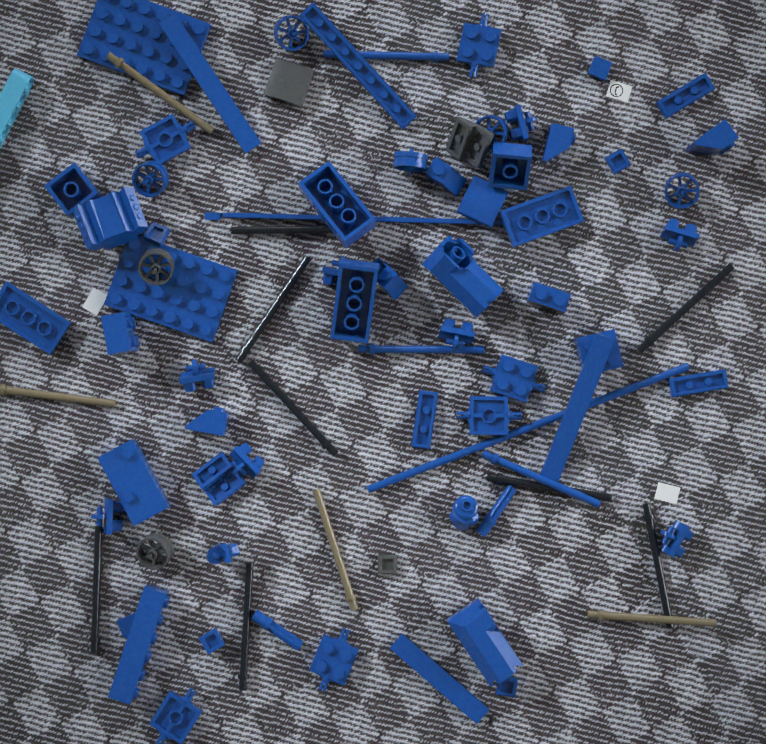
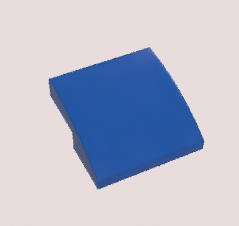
M474 176L459 205L457 213L492 228L509 191L502 188L489 187V182Z
M223 451L192 473L200 488L205 491L216 507L247 484L239 472L235 475L232 474L235 468Z

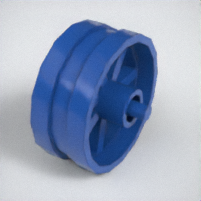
M287 15L281 17L276 22L273 35L280 47L289 51H296L306 45L310 31L307 23L302 18ZM289 18L297 19L293 28L291 27ZM284 20L286 21L287 29L279 27ZM301 22L305 30L297 31L296 28ZM278 30L285 32L286 35L279 39ZM305 33L303 41L297 37L298 34ZM289 37L288 47H286L281 42ZM293 38H295V40H296L300 45H298V46H296V47H292V40H293Z
M488 115L476 121V124L484 127L480 123L487 119L488 128L486 129L494 133V142H499L495 137L496 135H504L501 142L505 143L507 141L509 129L505 120L501 117ZM491 118L498 120L494 127H492ZM500 124L502 125L504 132H497V128Z
M410 148V151L394 152L393 168L407 171V175H411V172L427 171L428 155L414 152V148Z
M157 161L142 163L137 166L132 174V184L135 190L145 197L159 195L167 188L169 183L167 169ZM149 165L156 168L154 172L151 173ZM143 166L147 175L139 171ZM158 171L161 173L162 177H158ZM138 176L143 177L142 182H139ZM156 181H163L162 188ZM141 185H147V190H145ZM152 185L158 190L157 192H151Z
M686 172L672 175L666 181L664 187L665 198L668 203L679 209L692 206L698 200L700 194L699 183L696 178ZM681 177L690 178L685 185L682 184ZM678 178L679 185H673L671 181ZM692 181L696 185V188H687ZM668 186L677 191L668 195ZM687 192H696V195L691 199ZM679 195L677 203L673 202L670 198ZM684 196L689 201L686 204H680Z

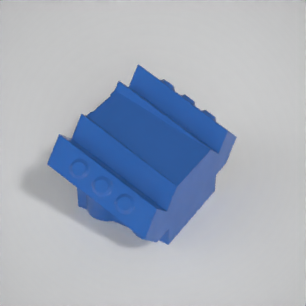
M123 187L120 192L111 191L106 196L89 200L85 205H76L72 210L87 250H99L101 248L109 250L138 239L137 235L143 233L148 228L134 188Z

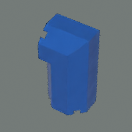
M448 236L428 256L422 265L477 318L504 290L476 263V259L473 260L474 250L463 239L457 238L454 240L452 239L453 236Z
M479 598L446 619L490 686L494 685L493 681H496L497 684L501 683L517 671L515 668L517 665L519 667L523 665Z

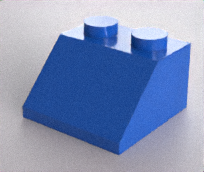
M724 119L685 150L691 153L715 156L717 153L722 155L736 145L734 141L739 137L726 119Z

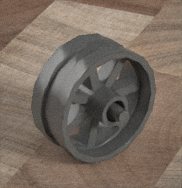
M160 248L146 251L138 265L141 278L146 283L154 286L167 283L172 277L175 268L174 259L171 254ZM152 254H158L160 256L157 260H155ZM148 256L152 264L145 263L143 260ZM162 257L166 258L168 262L162 263ZM143 266L149 267L151 269L147 273H145V271L143 270ZM171 266L170 273L164 270L163 267ZM159 272L167 277L159 279ZM151 273L155 274L156 279L149 277Z
M151 533L138 544L136 549L137 559L145 568L159 570L165 567L173 557V544L165 535ZM148 540L150 546L145 545L144 542Z

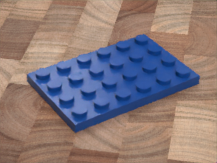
M97 0L77 56L128 75L122 69H117L115 64L106 58L111 52L118 58L122 57L126 64L156 86L185 97L193 75L159 26V23L175 13L201 52L211 24L148 0Z
M138 235V239L125 243L104 305L213 342L238 270L164 244L161 247L145 241L143 237ZM153 248L166 250L171 254L175 263L172 277L167 283L154 286L146 283L141 278L138 270L141 257L146 251ZM152 254L155 260H157L160 256L158 254ZM148 256L143 260L145 263L152 264ZM162 257V263L168 262L166 258ZM143 266V270L145 271V273H147L151 269L149 267ZM171 266L163 267V269L170 273ZM159 272V279L167 277ZM151 273L149 277L156 279L155 274Z

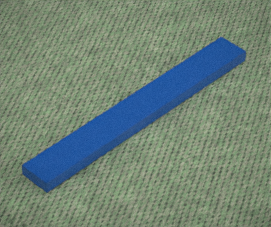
M314 2L299 15L402 130L417 117Z
M174 13L161 21L159 26L244 153L246 154L259 146L261 141L177 15Z
M599 333L595 334L540 475L557 482L559 481L615 342L614 339Z

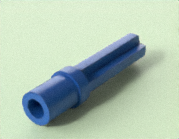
M510 485L505 488L476 530L479 534L486 537L492 527L495 526L497 519L516 493L515 488Z
M258 609L251 617V620L262 626L264 630H268L295 650H299L302 646L303 641Z

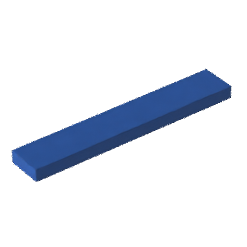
M403 633L390 646V649L476 724L489 711V708Z

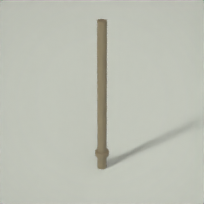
M111 52L107 55L106 58L115 64L117 69H122L207 133L211 134L214 131V127L126 64L122 57L118 58Z
M6 384L0 386V395L2 396L10 394L116 407V400L7 387Z
M319 488L312 492L346 593L345 599L349 602L351 611L359 609L355 599L357 596L356 593H353Z
M603 609L587 611V618L599 619V621L608 619L716 627L717 625L716 619L605 612Z

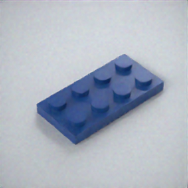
M571 185L499 212L512 248L584 222Z
M8 281L5 282L0 290V323L52 355L72 322Z

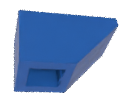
M378 257L373 262L379 263L377 284L396 300L408 288V285Z

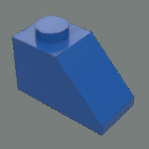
M551 123L541 161L542 164H546L567 151L570 145H574L576 134H573L574 128Z
M437 157L434 158L425 172L427 179L456 197L467 181L453 167Z
M214 406L213 410H207L188 423L185 429L225 436L229 413L225 412V408Z

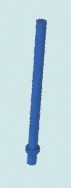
M324 50V58H337L331 50ZM358 51L364 59L434 61V63L449 61V53H438V51H434V53Z
M374 343L358 345V353H370V355H374V353L484 354L485 352L484 346H457L456 351H452V346L374 345Z
M483 451L481 457L491 461V464L501 465L597 508L600 506L601 501L501 458L497 453L492 454L488 451Z

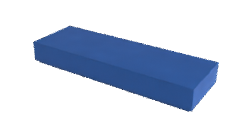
M704 73L657 101L656 105L663 117L667 119L715 90V87L707 74Z
M726 369L668 378L671 397L729 388Z
M419 390L411 447L430 449L438 392Z

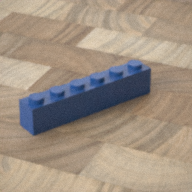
M149 584L144 586L108 698L129 705L133 699L137 700L140 689L137 687L139 681L142 682L145 677L146 670L143 669L145 663H149L152 652H150V648L157 641L158 634L156 630L158 626L161 627L164 620L162 612L164 608L168 607L170 597H168L169 591Z

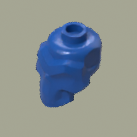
M463 495L454 502L449 518L458 530L466 531L479 521L477 501L471 496Z

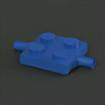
M485 13L481 14L480 24L464 23L456 61L471 66L469 78L473 76V79L477 78L478 68L488 67L494 69L502 29L491 28L487 25L490 16L487 13L486 16Z
M171 114L139 131L144 140L145 147L135 151L139 159L149 153L155 161L164 164L192 149L187 140L186 133L196 127L193 121L182 126L177 122L174 114Z
M503 354L495 368L484 365L482 373L492 375L491 392L523 403H527L532 390L544 393L546 385L535 382L538 366Z
M470 396L468 412L456 411V415H464L456 416V420L468 419L470 425L469 435H508L510 420H522V417H520L522 412H510L508 397Z
M342 628L339 638H333L324 634L309 669V671L318 674L322 678L318 687L319 690L323 688L322 691L326 692L329 682H336L344 686L359 651V648L350 645L346 641L350 632L349 629L346 631V628Z
M190 687L185 696H180L172 690L169 691L149 723L161 734L155 744H159L160 741V744H164L167 738L173 739L179 744L183 743L203 711L191 701L197 692L195 689L190 695L193 690Z

